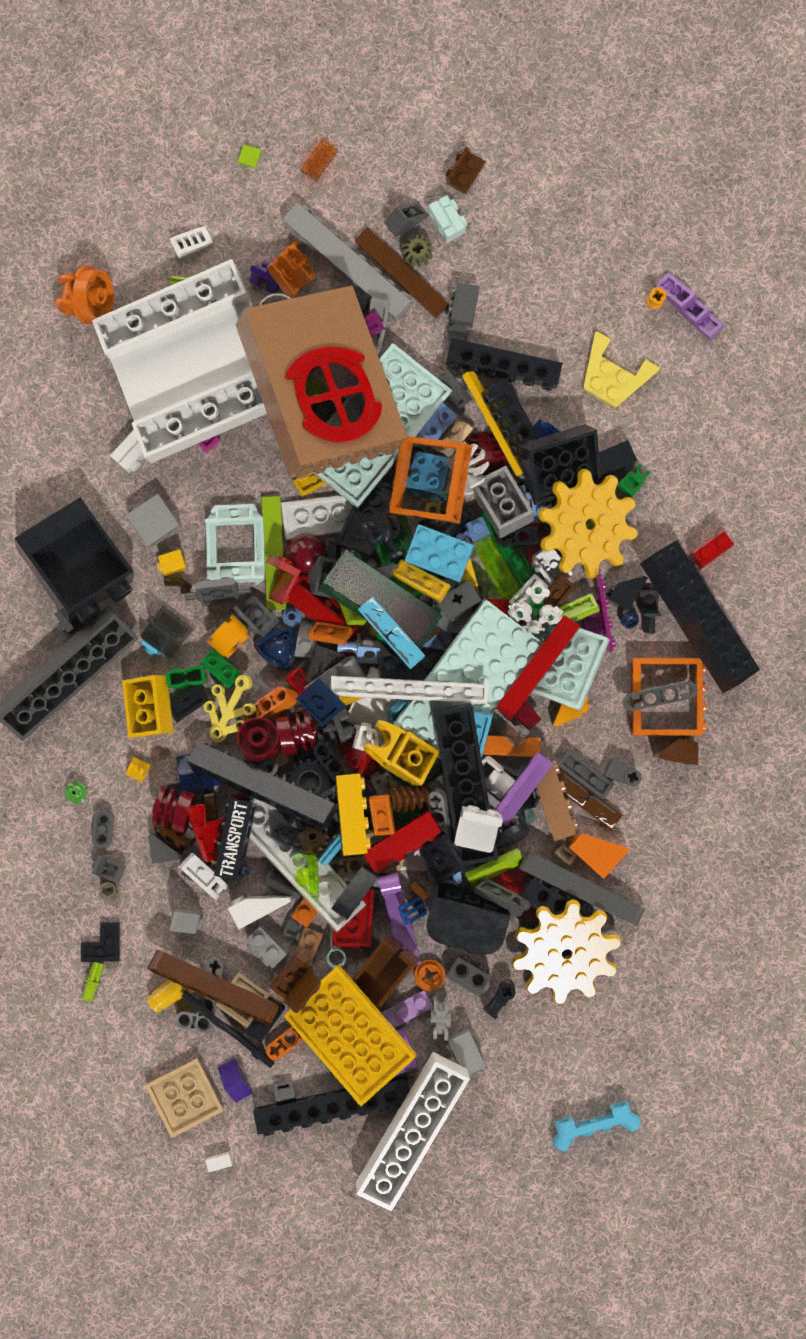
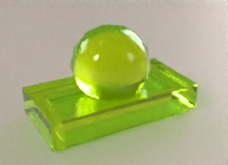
M308 855V868H299L294 878L295 882L300 886L305 887L309 885V895L312 898H318V858L315 855Z

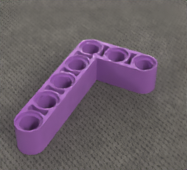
M398 872L381 875L378 880L382 896L385 899L393 935L404 945L402 947L403 950L408 948L420 959L412 925H405L398 910V906L406 903Z

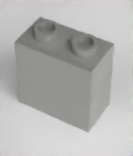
M159 494L148 496L142 505L133 506L129 510L130 513L126 515L150 549L182 528Z

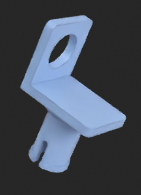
M357 632L355 641H347L345 645L337 644V652L354 653L358 663H377L380 647L361 645L360 632ZM367 651H373L375 653V656L372 658H366L364 656V653Z

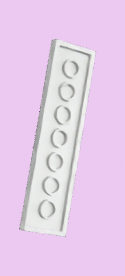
M255 798L251 799L249 802L257 803L250 840L330 926L338 932L366 904L361 901L347 921L331 909L348 885L328 864L324 866L316 858L308 857L306 854L274 842L270 835L273 826L283 824L293 829L294 827L290 825L276 808ZM281 829L278 832L274 831L277 838L285 836L287 837L286 842H289V837L292 833L288 832V836L282 834L283 830ZM298 836L292 838L294 845H301Z

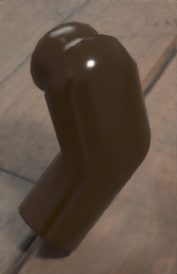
M180 577L164 578L165 586L181 587V594L191 592L192 585Z

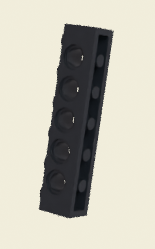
M451 338L446 364L455 370L465 368L468 369V372L475 371L476 374L479 372L486 373V376L491 378L500 376L504 377V379L507 378L509 382L522 381L526 386L540 385L542 389L549 391L557 388L563 364L557 361ZM469 354L472 358L469 361H465L461 356ZM482 358L489 359L490 363L488 365H483L480 362V360ZM506 362L509 367L501 369L498 364ZM519 366H524L527 369V372L520 373L518 372L517 368ZM542 370L545 373V377L540 378L535 372Z

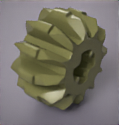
M415 234L414 240L408 237V243H403L405 250L402 251V256H406L405 262L411 261V267L418 263V267L421 268L422 262L428 265V259L433 258L432 252L434 251V247L430 246L431 241H425L424 235L418 239V236ZM418 248L420 253L417 254L415 249Z

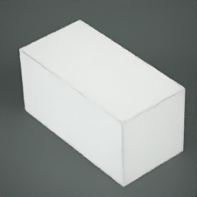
M231 1152L208 1157L206 1159L208 1172L231 1167L233 1165Z

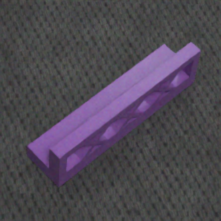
M538 751L494 809V811L501 814L503 818L502 823L506 826L553 765L550 760Z

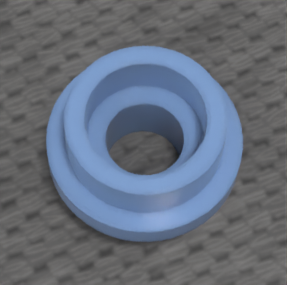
M291 607L284 611L282 618L286 625L294 627L301 622L302 615L297 608ZM291 613L296 616L294 620H289L288 618Z

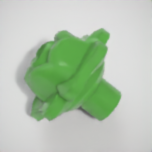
M78 781L68 783V787L64 791V794L68 795L66 800L72 801L74 804H78L79 801L84 802L85 796L88 794V791L85 790L86 785L80 784Z

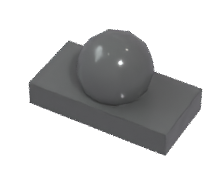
M446 370L438 377L441 382L452 390L448 398L458 410L473 399L466 391L467 384L463 377H454L449 370Z

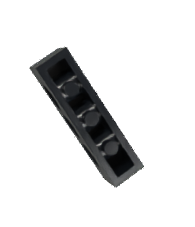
M535 876L532 879L525 877L517 892L519 896L528 900L530 906L535 909L546 906L555 915H560L564 912L566 903L569 900H576L567 894L565 897L559 894L560 890L551 885L549 888L543 885L544 881ZM543 891V898L538 900V893ZM559 900V907L554 909L555 901ZM582 903L580 914L583 917L593 915L591 913L592 908Z

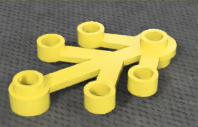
M240 675L236 678V688L228 704L225 697V687L222 684L212 687V693L217 696L222 713L219 721L216 712V702H205L204 710L209 713L212 723L209 734L213 741L223 742L228 734L238 732L239 724L245 722L244 720H239L234 725L227 726L230 719L255 713L256 707L252 703L235 709L243 691L250 689L252 686L250 676ZM241 680H243L244 682L243 686H241L240 684ZM248 706L251 708L250 713L247 711Z

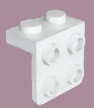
M462 806L454 840L455 844L484 852H492L498 827H501L503 821L501 814L494 810H479L480 808L476 806Z

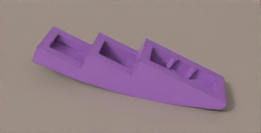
M669 272L655 285V287L665 290L666 299L710 341L724 328V324L710 314V309L696 299V294Z

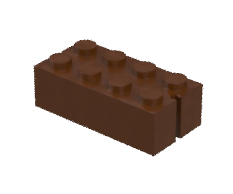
M392 934L382 940L352 979L379 1011L420 961L408 948L403 950L402 947L404 945Z

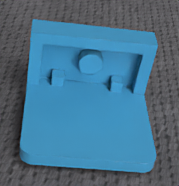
M417 452L406 482V488L411 493V496L419 499L426 497L436 503H439V501L446 502L448 494L443 488L449 473L447 462L450 458Z

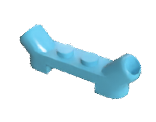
M629 1102L617 1103L609 1106L611 1114L576 1124L572 1116L556 1121L554 1125L557 1133L552 1143L557 1149L565 1152L568 1151L576 1136L582 1135V1137L592 1135L594 1131H608L612 1129V1126L618 1124L631 1132H635L641 1124V1118L631 1112Z

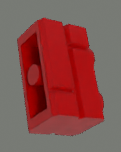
M722 530L690 553L689 556L699 570H701L734 546V543L726 532Z

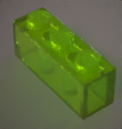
M489 539L474 548L502 598H506L521 589L494 539Z

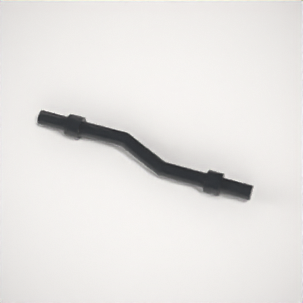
M187 990L182 993L181 996L192 1005V1009L197 1013L200 1012L216 1027L235 1038L251 1052V1055L256 1060L259 1059L269 1068L274 1065L275 1062L264 1053L261 1047H256L243 1034L219 1019L204 1006L205 1003L202 1000H197Z

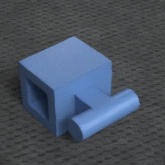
M480 517L465 524L464 529L466 532L457 534L456 538L460 540L469 538L470 542L475 544L488 538L490 532L483 517Z

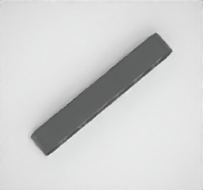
M527 851L519 869L635 926H638L645 911L644 908Z

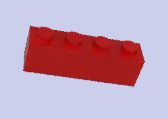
M305 575L301 576L298 582L293 585L288 600L293 606L297 607L315 623L322 622L351 627L352 634L347 641L352 639L361 625H347L340 604L332 597L312 594L309 580Z
M428 809L396 829L394 834L387 835L372 844L371 848L367 849V853L363 855L375 873L379 870L382 873L391 867L390 863L395 860L398 863L407 857L406 854L411 850L416 852L424 846L423 843L427 840L432 842L440 837L439 833L442 828Z

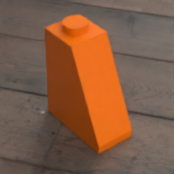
M581 832L578 835H573L568 840L570 843L568 847L603 879L630 851L626 847Z

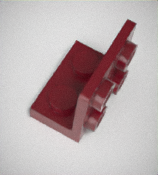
M492 431L468 434L465 438L466 444L478 445L473 454V459L479 455L482 449L485 451L484 459L478 461L475 467L489 462V466L482 475L486 476L504 466L507 467V458Z

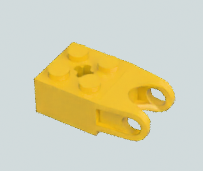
M378 720L376 726L384 736V743L381 747L367 743L363 746L364 751L382 767L411 786L422 785L439 751L411 732L388 722Z

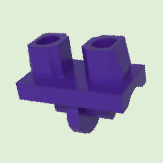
M263 261L262 266L267 268L270 263ZM251 265L249 271L252 273L249 282L260 286L263 278L268 280L265 290L276 294L279 285L267 269L264 270L257 265Z

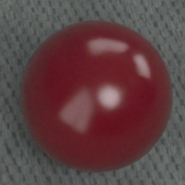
M303 533L295 536L287 543L284 558L292 561V566L301 571L300 577L305 575L308 578L307 574L318 557H327V545L320 537Z

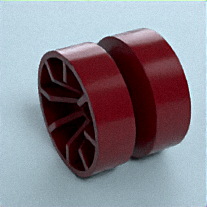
M262 717L251 718L245 721L238 730L237 742L245 759L250 763L260 765L263 760H275L281 750L279 734L275 725L268 719Z

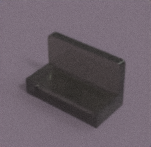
M496 708L491 710L493 715L491 725L515 747L530 737L531 732L513 717L510 720Z

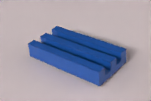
M419 896L398 906L405 925L411 924L427 914V910L423 911L422 909L425 905L424 902L420 903L419 900L421 898ZM415 903V907L404 912L405 908ZM418 911L417 914L407 919L406 916Z

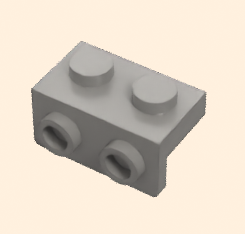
M541 549L532 555V567L537 573L541 572L544 576L543 581L548 586L554 582L559 574L564 575L566 578L573 575L572 570L569 573H562L559 570L558 565L562 557L556 549L549 552Z

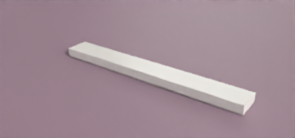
M331 676V690L337 696L488 704L489 684Z

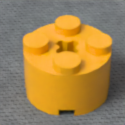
M234 614L229 617L231 621H225L212 634L211 638L207 640V643L223 658L225 656L229 658L238 649L236 645L244 643L251 635L248 633V628Z

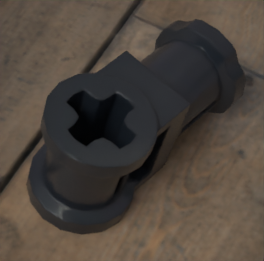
M509 980L502 981L492 1000L487 1006L483 1007V1010L491 1017L497 1019V1014L509 1000H512L516 994L514 983ZM503 987H505V988L511 987V988H510L511 994L508 993V992H507L506 994H503V992H504Z

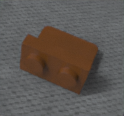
M293 956L269 987L286 1000L293 1012L298 1013L306 1006L311 996L318 992L321 982L308 965Z

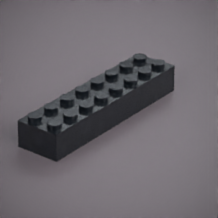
M677 540L639 563L722 693L737 687L760 670Z
M471 703L433 709L454 836H456L462 806L468 807V805L480 808L479 810H490ZM496 841L492 852H484L456 845L457 853L464 865L498 860Z

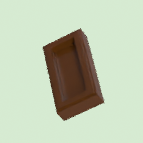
M414 879L410 883V888L424 901L428 897V891Z

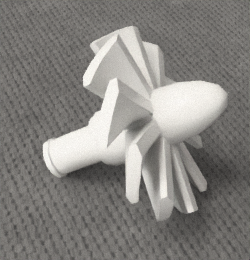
M471 444L473 447L465 495L473 494L472 488L484 482L485 478H482L484 477L482 473L489 466V462H486L479 467H475L478 461L485 457V451L482 449L479 455L473 459V454L478 447L476 444ZM454 452L447 462L449 473L444 485V491L448 494L456 455Z

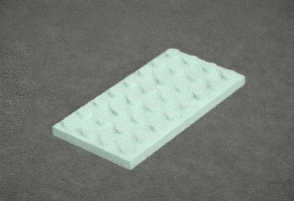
M392 343L379 360L406 435L416 437L435 411L452 393V390ZM362 393L349 395L343 403L350 423L358 421L364 409V395ZM337 411L327 424L335 427L341 426ZM397 448L396 452L390 455H385V453L379 454L377 458L372 460L367 458L361 459V462L353 465L350 462L345 463L344 466L338 469L326 468V471L315 475L358 508L396 462L399 449Z
M483 599L424 681L489 684L488 704H471L474 710L494 715L497 711L495 709L544 643L532 634L527 633L526 629H523L522 626L489 601ZM410 700L393 725L411 732L438 750L439 754L437 757L441 760L433 709L467 703Z

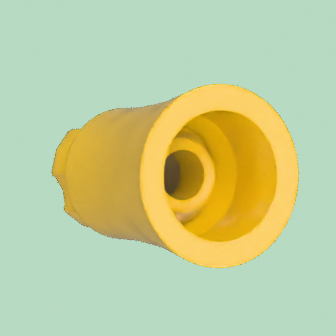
M167 980L147 997V1002L151 1009L158 1013L183 998L181 995L185 990L190 994L192 990Z

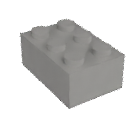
M506 466L482 477L485 478L484 482L472 488L474 496L499 538L534 521L532 508Z

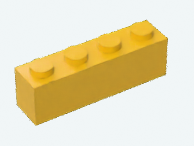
M360 774L336 776L342 855L365 854L371 846L370 837H366L365 829H369L368 817H364L363 810L367 809L366 797L362 798V790L365 789L364 778H360Z

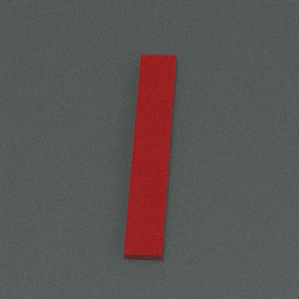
M564 615L495 709L512 720L581 626Z

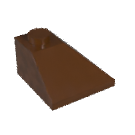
M682 736V739H675L655 752L653 757L688 765H698V742L693 741V737Z

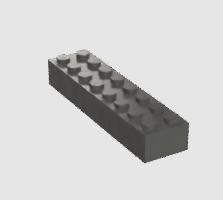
M108 605L0 700V722L20 740L24 741L139 638L132 628Z

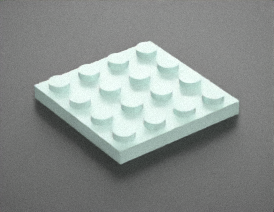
M546 622L542 627L545 628V631H539V634H536L535 637L544 643L558 623L556 625H549ZM580 628L532 693L581 711L610 641L609 638Z

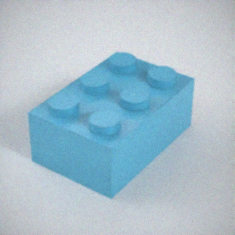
M418 524L405 562L461 582L475 545Z

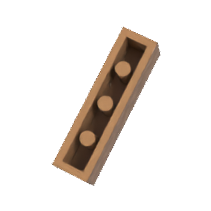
M557 762L553 763L536 786L554 841L576 835L575 829L578 828L575 817L571 818L569 813L572 810L569 799L565 800L563 792H566L563 780L559 781L557 774L560 773Z

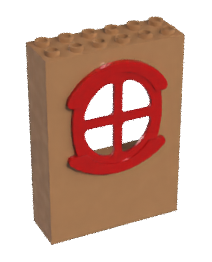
M353 286L244 309L235 325L290 478L297 476V479L308 476V473L311 472L319 474L330 467L338 469L349 462L353 465L361 462V459L364 458L372 460L383 453L390 455L402 446V443L408 437ZM337 363L346 367L358 379L359 385L338 389L331 374L329 364ZM319 366L323 371L329 392L309 397L305 393L306 379L309 372L314 367ZM362 393L364 395L362 415L358 421L350 423L341 397ZM332 400L340 418L341 426L335 427L323 422L312 411L311 405Z

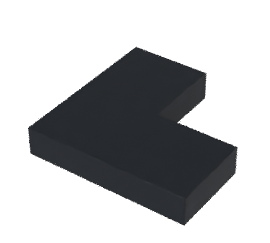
M100 922V942H81V962L120 961V922Z

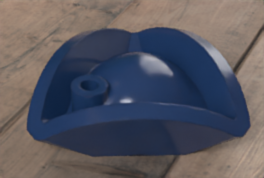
M292 626L270 630L264 637L259 636L254 641V648L272 666L287 672L291 669L295 658L297 630Z

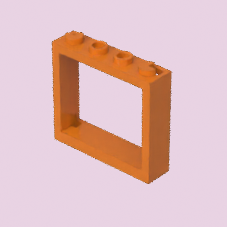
M407 436L408 438L398 448L399 455L395 464L396 474L392 482L393 492L392 498L389 501V513L460 524L473 446L460 442ZM413 444L456 449L446 515L402 509Z
M700 658L630 659L631 693L641 691V664L695 665V684L698 688V693L695 696L696 730L641 729L640 709L631 711V736H703V732L706 731V721L703 720V713L706 712V702L703 701L706 683L703 682V674L706 672V667ZM641 694L638 695L640 699L633 700L631 697V708H634L635 703L641 702Z

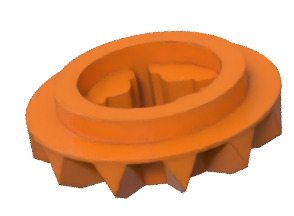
M432 959L425 960L417 965L414 978L421 989L434 991L444 983L445 971L439 962ZM426 968L430 972H436L433 975V983L429 978L422 979L426 975Z

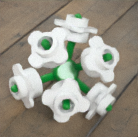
M536 581L534 586L526 589V594L530 596L529 603L521 602L519 604L516 602L513 605H508V616L517 622L525 620L527 622L526 626H522V628L527 629V633L532 635L539 634V631H545V628H542L543 623L548 622L549 625H556L563 617L561 615L563 610L557 606L553 608L552 605L543 604V599L549 596L550 591L543 587L541 581ZM532 610H533V620H531V616H530V615L532 614ZM538 610H540V611H539V615L541 616V617L539 618V621H537V612H538Z

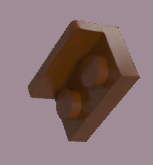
M467 146L464 151H459L455 159L457 161L454 167L450 166L446 173L447 184L465 195L485 165V161L470 153V148Z
M169 821L166 828L161 827V822L158 826H154L155 833L160 838H165L171 842V846L178 851L184 852L195 838L191 823L186 833L173 831L172 821Z

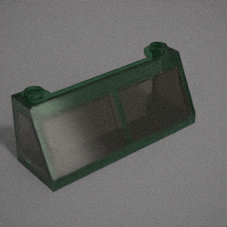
M345 550L318 589L366 621L368 620L358 609L373 596L421 650L443 617L440 614L442 610L434 604L430 607L361 561V555L351 550L348 552Z

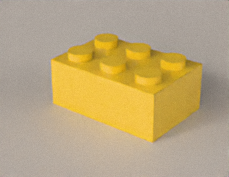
M152 675L122 680L128 738L174 733L166 675Z

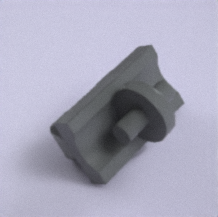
M346 708L332 718L334 725H331L329 721L325 724L326 727L322 729V734H329L331 740L336 738L334 732L337 731L342 746L346 745L347 740L356 735L353 725L345 728L341 726V722L350 719Z

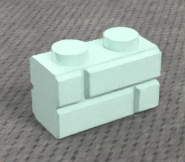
M448 195L428 206V213L445 243L465 234L467 226L464 216H459L456 211L458 210L456 202L453 199L450 200Z

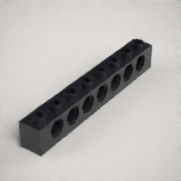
M505 378L482 392L483 401L489 406L494 421L502 429L503 437L511 445L512 453L520 461L518 445L538 439L539 437L508 379ZM499 400L503 401L504 407L500 405ZM508 416L513 419V424L508 420ZM517 434L522 436V441L518 438ZM557 499L541 503L540 505L546 508L555 507L554 502Z
M407 1075L392 1078L374 1094L377 1098L375 1102L369 1103L367 1101L362 1106L357 1104L355 1107H350L347 1104V1100L353 1097L344 1088L297 1098L296 1101L279 1105L273 1103L255 1107L253 1114L257 1134L270 1136L275 1133L274 1131L278 1130L289 1132L294 1130L293 1127L297 1126L308 1128L316 1122L327 1124L335 1118L346 1120L354 1114L365 1116L373 1110L383 1112L389 1110V1107L392 1106L400 1108L410 1091ZM389 1090L394 1091L396 1094L392 1099H388L385 1096V1093ZM336 1103L339 1108L336 1111H331L328 1108V1104ZM317 1107L319 1113L312 1115L309 1112V1108ZM297 1111L300 1117L293 1119L290 1116V1112ZM278 1115L281 1121L274 1123L271 1120V1116Z

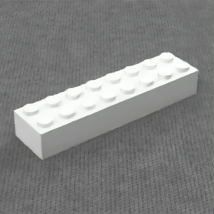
M432 1052L357 1179V1195L392 1211L470 1080L466 1068Z

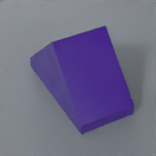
M235 1058L218 1067L224 1090L235 1102L253 1094Z

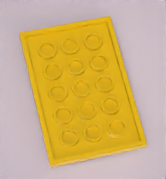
M337 965L320 981L321 985L318 992L311 996L302 1010L295 1013L290 1009L284 1017L356 1102L362 1106L416 1058L417 1054L343 968Z

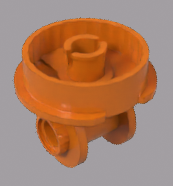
M86 265L80 267L76 274L66 273V275L58 276L57 281L63 285L61 299H54L53 306L59 309L61 313L71 316L76 315L82 323L93 324V319L112 311L114 288L109 275L105 271Z

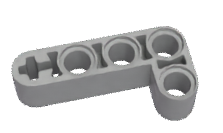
M215 955L207 961L205 971L212 974L214 966L211 964L218 961L220 967L217 968L215 976L219 975L218 977L223 979L225 960L223 957ZM200 995L199 999L202 1001H204L205 999H209L203 995ZM211 1000L213 1007L208 1009L216 1015L217 1002ZM184 1009L175 1018L176 1026L183 1030L206 1033L213 1026V1023L208 1020L209 1026L202 1027L200 1019L207 1018L195 1010ZM181 1015H188L190 1022L188 1024L183 1023Z

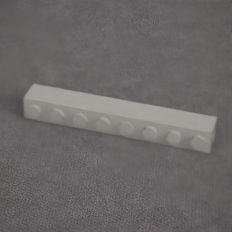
M297 202L282 219L283 225L370 301L372 297L391 301L389 317L396 323L411 307L409 295L404 291L400 292L396 289V285L392 280H386L381 276L382 273L377 267L374 266L372 268L363 255H357L353 251L354 248L348 242H342L339 239L340 236L334 230L330 231L325 227L326 224L323 220L312 216V212L305 205L301 206Z

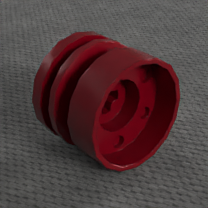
M303 710V720H301L299 712H295V722H292L288 714L276 717L278 734L285 756L297 754L298 744H302L305 751H308L307 742L310 741L312 749L317 744L318 735L314 719L306 710Z
M162 786L153 805L152 825L158 826L161 822V827L166 828L169 821H172L173 831L186 833L190 824L186 807L195 805L196 794L182 791L179 798H176L177 791L175 788H172L169 793V787Z

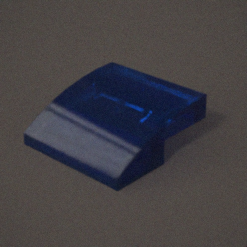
M191 753L176 756L182 791L193 792L221 785L220 782L190 769L187 760Z

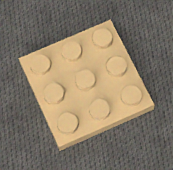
M198 1057L145 1085L171 1138L224 1111V1107Z

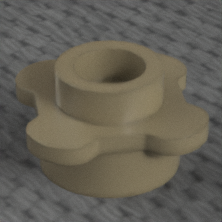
M105 879L100 882L99 896L102 899L109 897L116 899L118 897V883Z

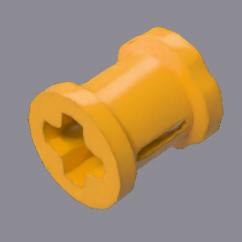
M660 287L652 289L647 297V304L650 308L658 309L663 305L666 299L665 290ZM654 295H656L657 298H660V300L657 301L656 298H653Z

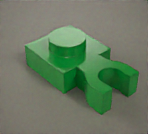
M642 464L635 468L634 474L630 471L617 485L628 497L632 498L644 484L641 480L646 479L651 473L647 471L645 474H641L640 468L643 466Z

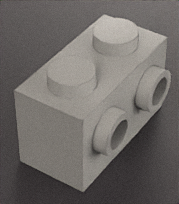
M262 924L246 939L248 942L247 947L253 953L257 951L261 956L260 960L267 967L271 966L274 968L288 953Z
M468 1028L448 1037L449 1043L446 1044L450 1056L454 1054L457 1059L454 1063L466 1068L469 1075L486 1067Z

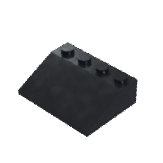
M584 424L518 445L520 464L534 505L557 499L552 491L553 484L557 481L565 483L568 488L575 487L578 481L577 475L581 469H587L591 472L594 484L599 485L602 483L598 435L595 428Z

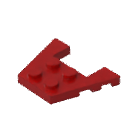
M244 793L231 795V798L249 801ZM197 804L186 807L202 859L207 862L217 859L219 853L217 852V844L222 839L223 834L221 832V825L226 820V817L206 822L205 805Z

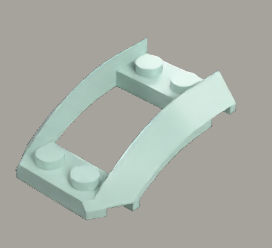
M254 504L215 505L211 510L210 516L205 519L207 579L217 580L229 577L234 578L235 583L256 582V585L265 580L263 517L258 513ZM254 524L255 561L218 563L217 526Z

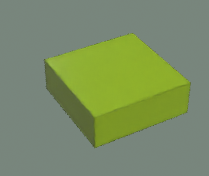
M243 144L238 164L256 169L262 150Z

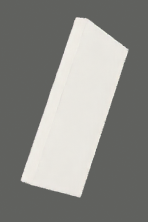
M342 495L281 502L286 541L303 533L316 536L340 534L353 504Z

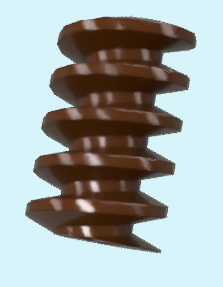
M413 786L411 788L392 787L387 792V795H390L392 810L394 807L396 812H399L401 808L403 812H406L408 807L410 811H414L415 806L418 811L422 810V806L424 810H428L430 807L429 793L425 786Z

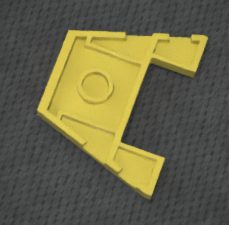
M596 331L583 390L608 405L617 408L655 375L660 367L645 359L637 375L634 376L602 357L611 339Z

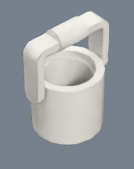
M486 756L482 760L483 767L488 762L495 768L485 780L486 788L497 798L501 799L516 780L503 770V767L492 757Z

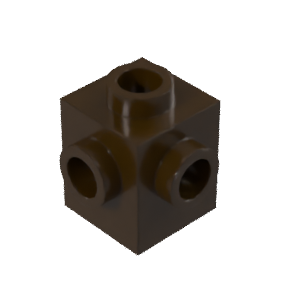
M310 825L303 832L297 834L308 857L313 854L323 853L326 850L325 848L329 846L327 840L330 838L327 831Z

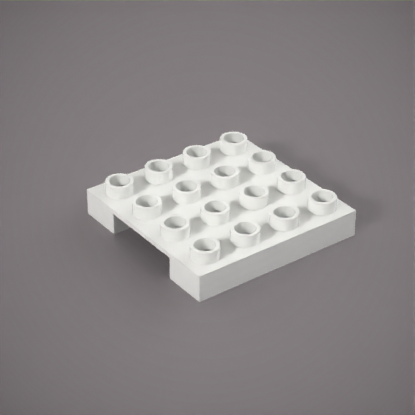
M232 259L92 320L103 351L112 362L134 419L132 426L143 455L150 463L267 414L235 325L244 309L251 308L253 305L238 268Z

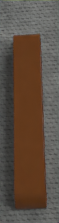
M160 950L155 951L147 967L148 970L266 1025H271L279 1008L276 1003Z

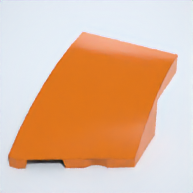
M298 238L288 245L266 268L286 296L290 298L294 297L302 287L311 282L316 275L307 256L301 253L298 248L300 244Z

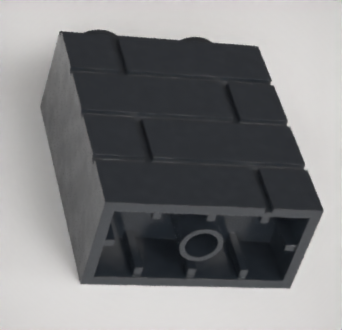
M81 497L14 538L16 550L68 622L78 618L82 624L86 623L101 612L97 604L109 596L114 603L118 602L133 591L130 585L134 578L133 569Z

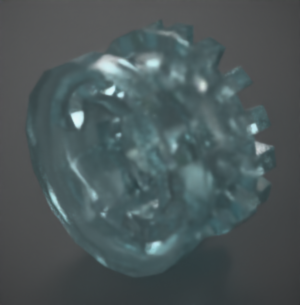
M532 809L519 811L518 820L521 819L527 825L532 824L535 820V813ZM524 811L532 814L528 822L521 818V815H524Z

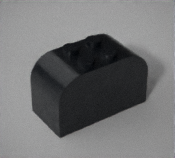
M436 882L429 907L426 928L429 936L435 942L446 945L448 948H459L468 953L487 955L498 951L503 945L511 914L508 909L475 894L474 890L443 882L437 884Z

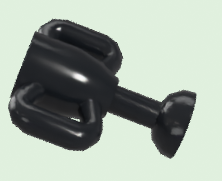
M383 512L363 523L362 532L370 544L377 545L381 541L386 542L391 551L390 563L407 554L405 550L398 549L392 539L393 536H399L403 532V527L395 514H385ZM369 527H371L373 533L377 536L376 539H375L374 535L372 534V532H371V530H370Z

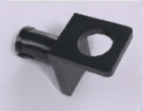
M641 589L639 592V612L644 616L643 632L648 634L656 632V616H661L662 614L658 609L659 593L656 589ZM652 594L654 596L653 603H644V596Z

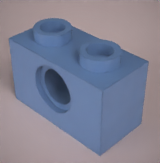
M442 403L418 432L417 436L419 438L438 440L457 415Z

